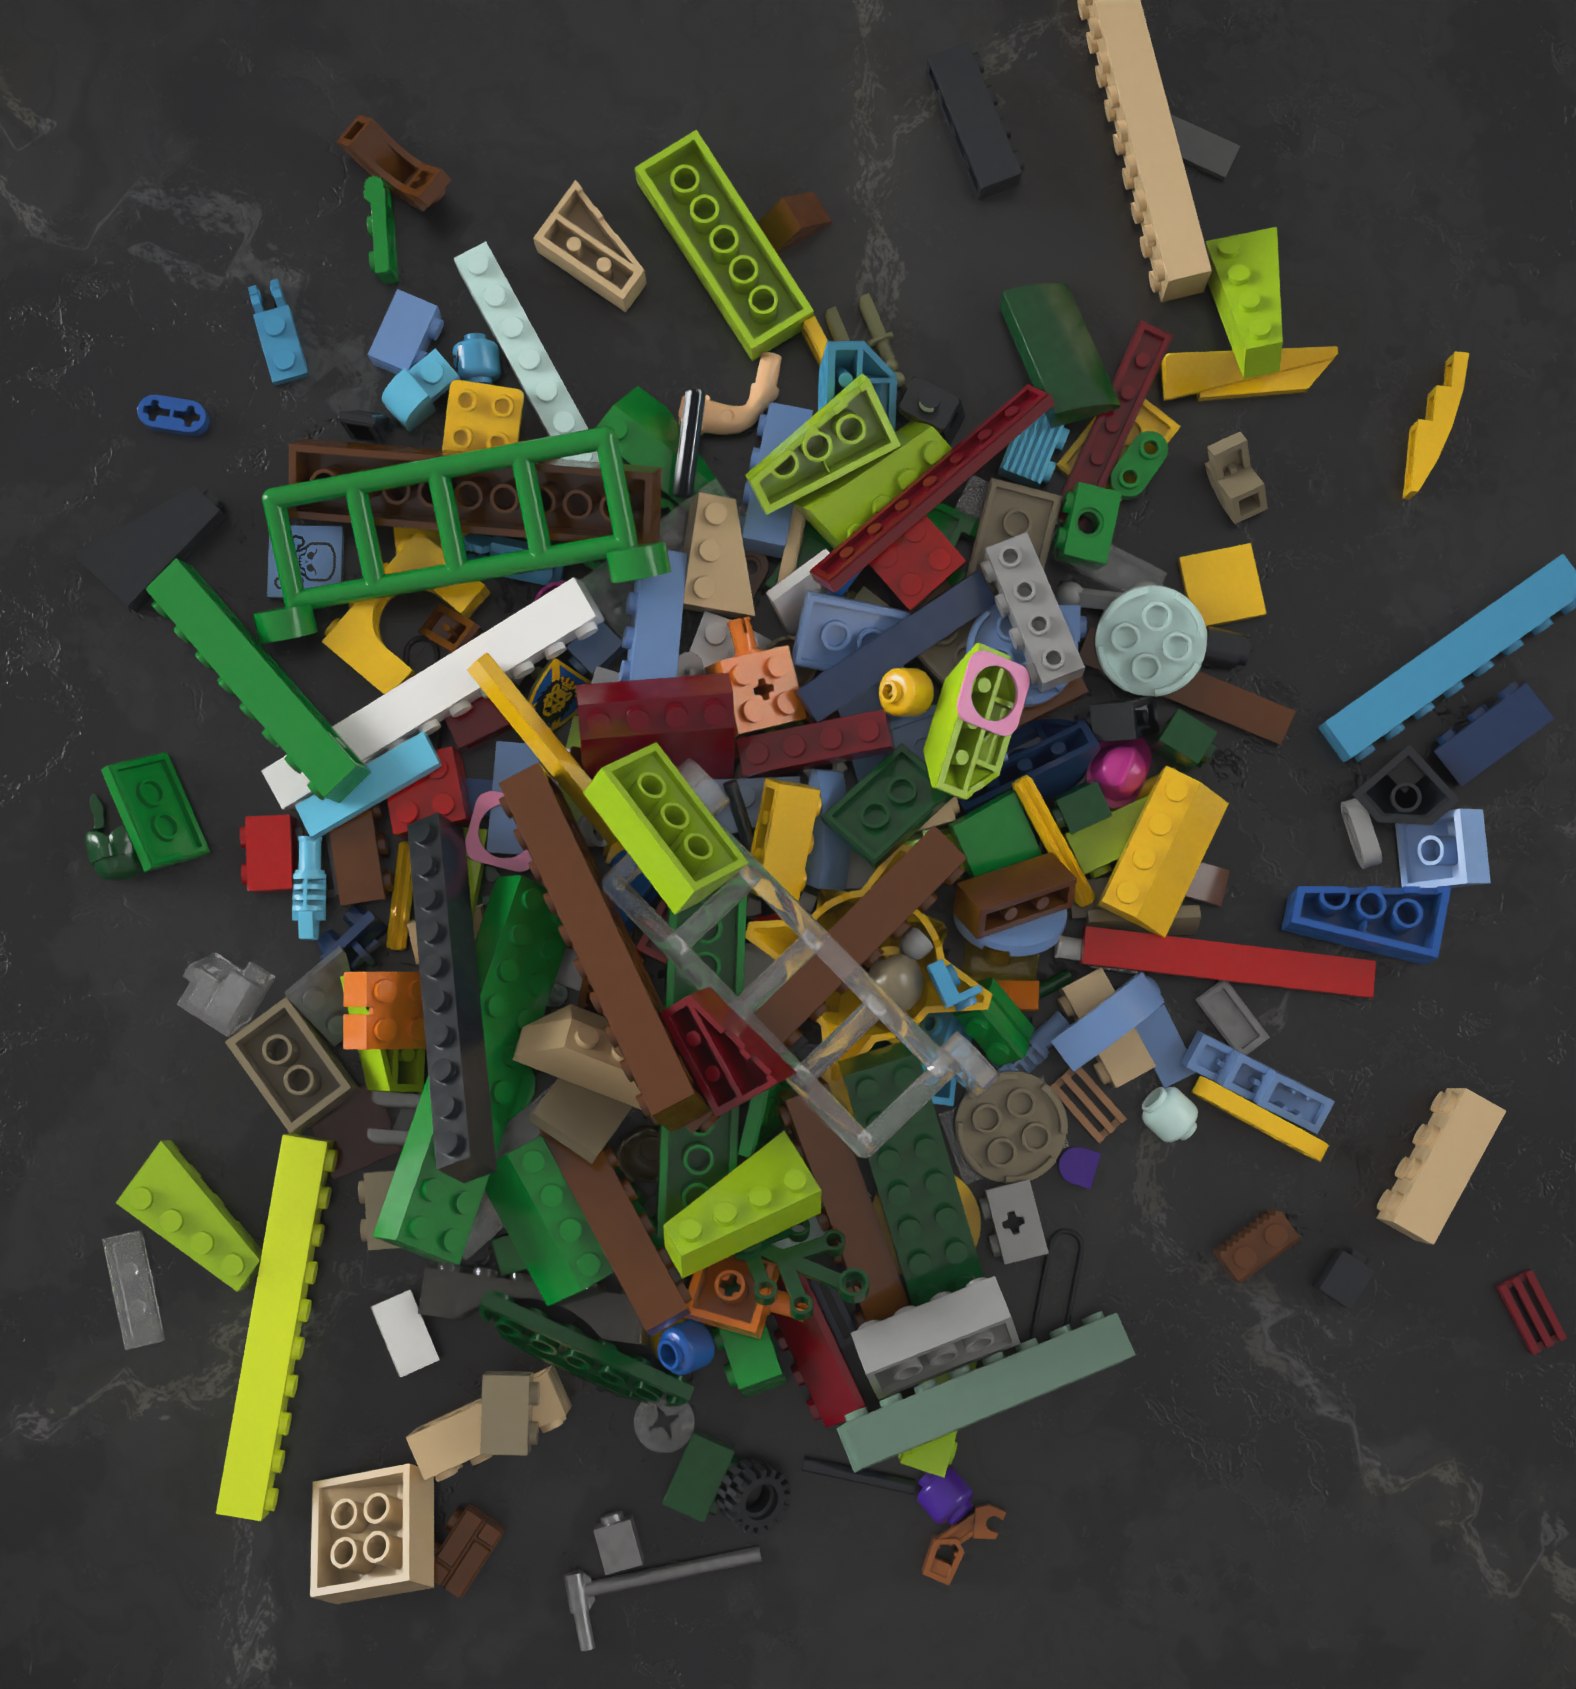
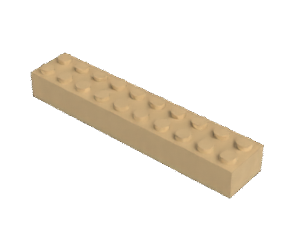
M1077 0L1081 20L1087 19L1090 32H1086L1090 54L1096 53L1099 63L1098 66H1095L1097 83L1099 88L1105 87L1108 97L1107 100H1104L1106 117L1108 122L1114 121L1117 131L1116 134H1113L1114 148L1117 156L1123 155L1126 166L1122 168L1124 186L1126 190L1132 189L1135 200V202H1131L1133 220L1135 224L1141 223L1144 236L1140 237L1141 251L1144 258L1150 257L1153 269L1149 271L1151 289L1153 293L1159 292L1161 303L1202 293L1205 290L1212 269L1141 0Z

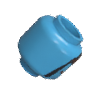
M466 334L463 341L454 345L452 351L453 369L461 380L493 385V382L500 377L499 346L494 341L486 339L485 334Z

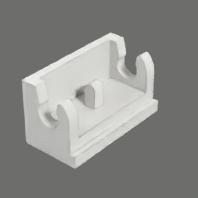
M411 1290L371 1306L399 1377H403L440 1360Z

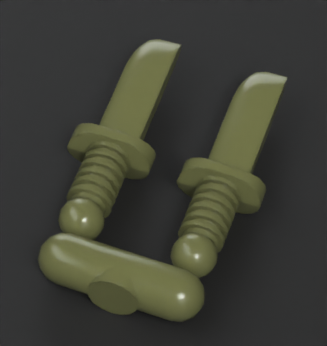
M866 293L859 298V307L872 337L871 340L867 341V344L870 348L876 346L879 356H881L880 358L897 375V388L905 383V376L901 372L896 371L898 369V362L895 360L891 345H889V340L894 339L892 331L885 332L870 294ZM836 306L827 309L825 318L833 340L850 341Z

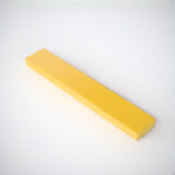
M487 652L483 654L467 669L468 673L607 844L612 846L619 840L583 794L592 781L491 655Z

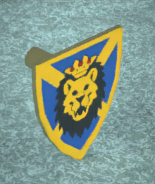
M555 657L550 659L544 668L537 666L531 672V677L535 680V683L531 688L527 701L551 731H553L578 713L576 685L591 684V681Z

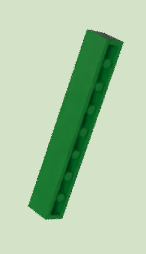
M175 558L145 588L154 599L151 603L153 608L164 618L168 619L170 617L176 624L173 630L178 637L187 644L192 643L198 650L195 653L196 658L210 670L213 668L220 677L217 679V682L230 695H237L242 701L239 705L240 709L251 720H258L265 728L262 731L263 736L277 748L280 746L286 752L285 761L297 773H304L310 780L307 786L315 796L321 800L327 798L341 803L371 773L362 760L193 566Z

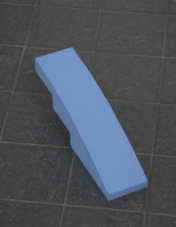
M1199 1030L1180 1062L1185 1067L1318 1134L1335 1101Z

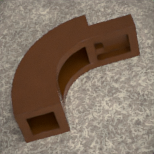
M358 115L336 141L371 176L381 177L386 183L385 186L387 185L391 192L420 211L424 212L431 204L438 202L446 192L445 187L452 180L442 169L425 164L412 156L372 118Z

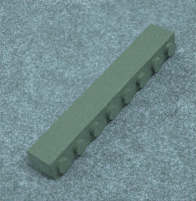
M1102 1311L1082 1319L1081 1321L1084 1326L1071 1330L1069 1324L1048 1333L1051 1338L1048 1341L1038 1344L1037 1339L1033 1338L1015 1346L1016 1354L1005 1358L1003 1351L982 1360L984 1367L971 1371L969 1365L948 1373L950 1380L937 1385L935 1379H932L914 1387L915 1395L903 1399L901 1393L879 1401L881 1408L871 1413H868L866 1407H863L845 1415L846 1423L838 1427L837 1432L854 1473L1103 1371L1135 1356L1136 1354L1118 1314L1114 1313L1104 1317Z

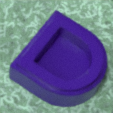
M1082 1147L1066 1149L1058 1160V1171L1061 1177L1071 1184L1091 1189L1101 1153Z

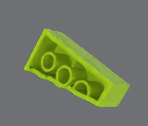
M1277 227L1206 241L1205 247L1212 269L1208 285L1243 379L1280 372L1283 337Z
M861 373L745 476L762 510L768 515L900 447L901 444L870 379Z
M912 420L895 432L901 444L900 447L791 503L831 547L835 549L952 449L933 426Z
M172 1140L160 1141L119 1197L116 1204L235 1291L239 1292L247 1289L259 1272L262 1249L241 1223L235 1220L217 1194L211 1191L193 1165L187 1162Z

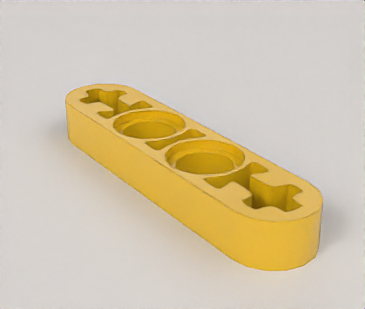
M1199 1076L1191 1092L1207 1103L1318 1162H1321L1329 1147L1327 1143L1205 1077Z

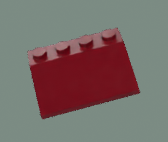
M729 673L576 685L582 769L591 780L594 779L602 767L655 742L658 743L686 781L734 778V699Z

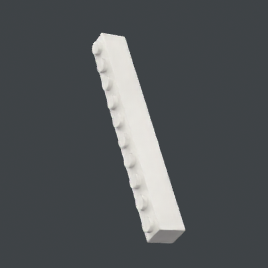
M573 577L334 725L333 728L366 765L422 731L427 735L434 733L441 727L439 722L450 715L455 718L468 712L472 708L471 703L481 696L489 698L467 671L486 652L491 655L509 679L512 677L520 679L531 673L535 669L533 664L546 657L547 660H550L566 651L565 645L576 638L578 640L586 639L598 631L597 625L605 621L584 582ZM284 756L261 772L281 808L296 811L295 805L314 794L307 786L310 780L303 772L299 774L287 764L284 759L286 756Z

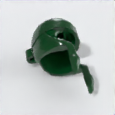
M95 793L92 794L90 809L94 815V829L87 831L85 834L87 856L91 866L94 867L96 873L101 878L108 881L129 880L143 875L145 872L125 825L123 824L114 829L109 836L103 833L105 830V809Z

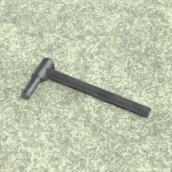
M759 1546L593 1581L591 1576L585 1573L584 1570L564 1574L570 1613L574 1614L580 1650L588 1651L595 1648L589 1610L595 1601V1596L761 1562Z

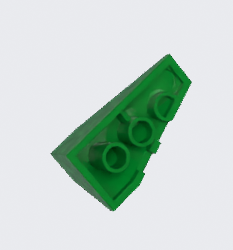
M639 386L615 403L596 428L609 426L616 431L623 464L663 467L661 495L688 515L691 498L699 492L730 498L699 453L693 496L688 499L673 496L681 427L666 406Z

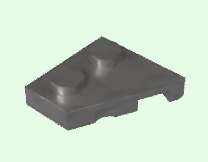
M340 945L284 992L287 999L334 1047L343 1040V1014H349L348 1008L343 1007L344 992L340 976H344V972L351 971L347 955Z

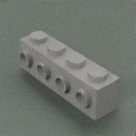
M1023 533L985 548L984 561L980 563L987 583L994 582L999 594L995 596L997 608L1002 617L1008 615L1013 627L1009 629V635L1017 651L1022 649L1027 662L1023 663V666L1029 673L1030 684L1037 683L1041 693L1082 677L1085 669L1084 663L1028 533Z

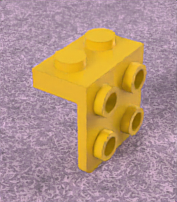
M464 380L452 381L449 389L442 450L468 452L517 443L519 440L524 393L520 389Z

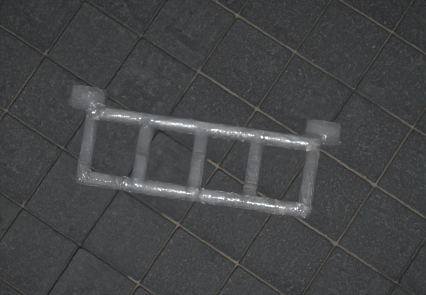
M688 758L677 769L717 820L716 816L731 801L714 780L696 762ZM718 820L717 822L749 863L729 879L676 931L630 885L642 871L629 853L602 878L601 886L604 892L699 991L711 987L797 1072L785 1081L857 1156L861 1158L872 1156L953 1077L977 1099L1000 1078L999 1073L988 1060L959 1032L956 1031L939 1047ZM754 890L799 938L737 996L691 948L748 893ZM817 954L863 1003L800 1062L754 1013ZM880 1019L922 1062L927 1070L864 1129L817 1079Z

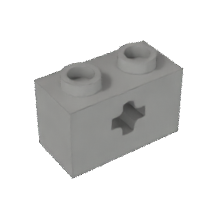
M1030 1179L983 1189L985 1198L979 1199V1204L984 1221L991 1220L994 1234L989 1235L988 1238L993 1257L1000 1256L1003 1264H1009L1048 1254ZM1008 1212H1012L1016 1217H1021V1222L1016 1224L1017 1231L1012 1232L1008 1227L1002 1226V1222L1008 1220Z

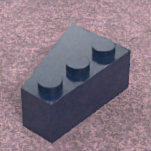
M1526 680L1519 685L1514 681L1497 694L1500 699L1489 708L1483 704L1466 717L1469 723L1459 731L1453 726L1436 739L1439 746L1434 749V752L1461 787L1555 719Z

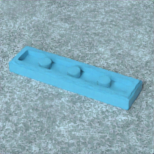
M422 731L367 763L366 766L371 773L341 803L327 798L321 800L317 796L312 795L295 805L310 838L318 839L442 767L443 765L428 735Z

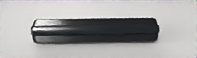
M688 388L685 392L672 492L673 496L688 499L693 496L706 397L705 391L701 389Z

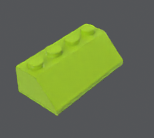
M657 742L602 767L583 792L675 915L704 900L749 863Z

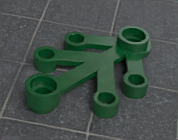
M809 1220L797 1224L805 1228L802 1232H795L791 1227L755 1244L753 1247L746 1248L732 1255L736 1260L746 1262L755 1284L754 1298L757 1303L764 1306L771 1305L776 1301L778 1288L775 1281L768 1278L762 1259L776 1264L790 1297V1314L799 1321L807 1320L812 1316L813 1300L805 1293L798 1274L838 1290L840 1297L848 1303H859L869 1293L870 1280L863 1270L848 1268L839 1273L807 1260L823 1253L836 1257L845 1250V1236L838 1230H829L822 1237L803 1242L810 1234ZM786 1238L794 1242H803L785 1249L771 1245ZM829 1240H837L840 1242V1245L832 1247L827 1242ZM850 1286H857L860 1289V1291L849 1292L847 1291V1288ZM763 1288H769L773 1291L767 1296L759 1293ZM798 1303H805L808 1308L800 1311L794 1306Z

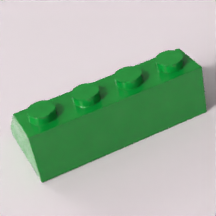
M542 1135L533 1138L496 1159L497 1171L489 1175L485 1192L547 1306L576 1294L614 1273Z

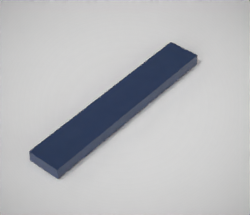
M974 571L795 690V693L813 722L817 723L881 681L888 671L902 667L996 604L995 596L980 571Z

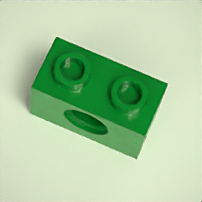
M1082 482L1077 483L1071 491H1066L1061 507V512L1066 513L1063 527H1058L1053 547L1058 549L1056 560L1097 570L1107 564L1122 492ZM1079 517H1086L1092 522L1093 531L1091 534L1083 533L1079 529Z

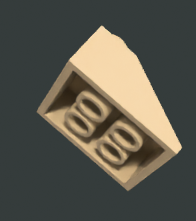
M409 1463L313 1482L311 1598L333 1604H341L434 1588V1476L424 1481L419 1467Z

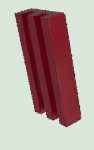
M1528 1269L1496 1285L1530 1354L1535 1355L1541 1352V1349L1549 1348L1554 1345L1553 1343L1567 1339L1533 1270ZM1525 1280L1552 1331L1550 1335L1522 1284ZM1513 1286L1541 1338L1537 1342L1534 1340L1509 1291V1288Z

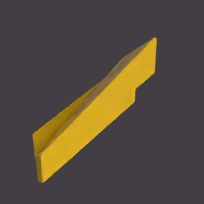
M1338 347L1283 348L1280 372L1243 379L1233 351L1168 353L1160 365L1163 398L1166 401L1197 393L1198 401L1304 393L1336 357Z

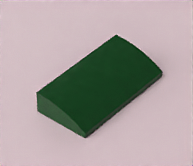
M1042 283L1002 291L999 308L1033 387L1051 394L1055 405L1045 412L1051 428L1120 409L1121 404L1068 284Z

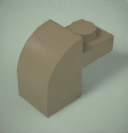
M1238 432L1207 446L1209 461L1204 464L1210 484L1221 506L1234 524L1267 510L1265 484L1251 467L1248 443L1244 435Z

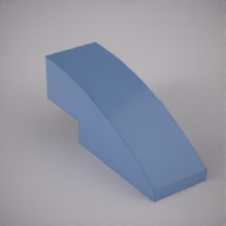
M811 768L808 785L821 790L820 798L822 805L820 814L815 818L812 832L814 846L812 852L807 857L805 867L807 874L806 884L817 889L845 890L849 870L850 846L822 822L821 818L824 813L847 793L844 775L840 771Z

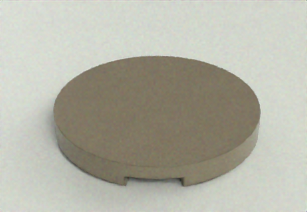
M1005 1070L994 1072L981 1078L966 1091L956 1110L954 1133L957 1146L972 1169L990 1180L1011 1184L1030 1179V1181L1036 1179L1056 1163V1159L1064 1146L1066 1134H1068L1066 1111L1060 1098L1048 1084L1040 1078L1023 1071Z

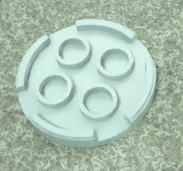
M1160 585L1139 586L1120 594L1102 613L1095 634L1096 654L1105 674L1119 688L1142 696H1163L1179 690L1198 673L1206 653L1207 629L1199 610L1182 593Z

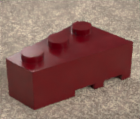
M711 987L690 994L659 1012L715 1117L738 1107L797 1073Z

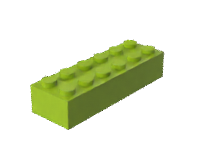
M697 130L635 167L636 180L639 187L752 361L759 358L761 353L772 350L802 331L803 321L814 316L813 308Z

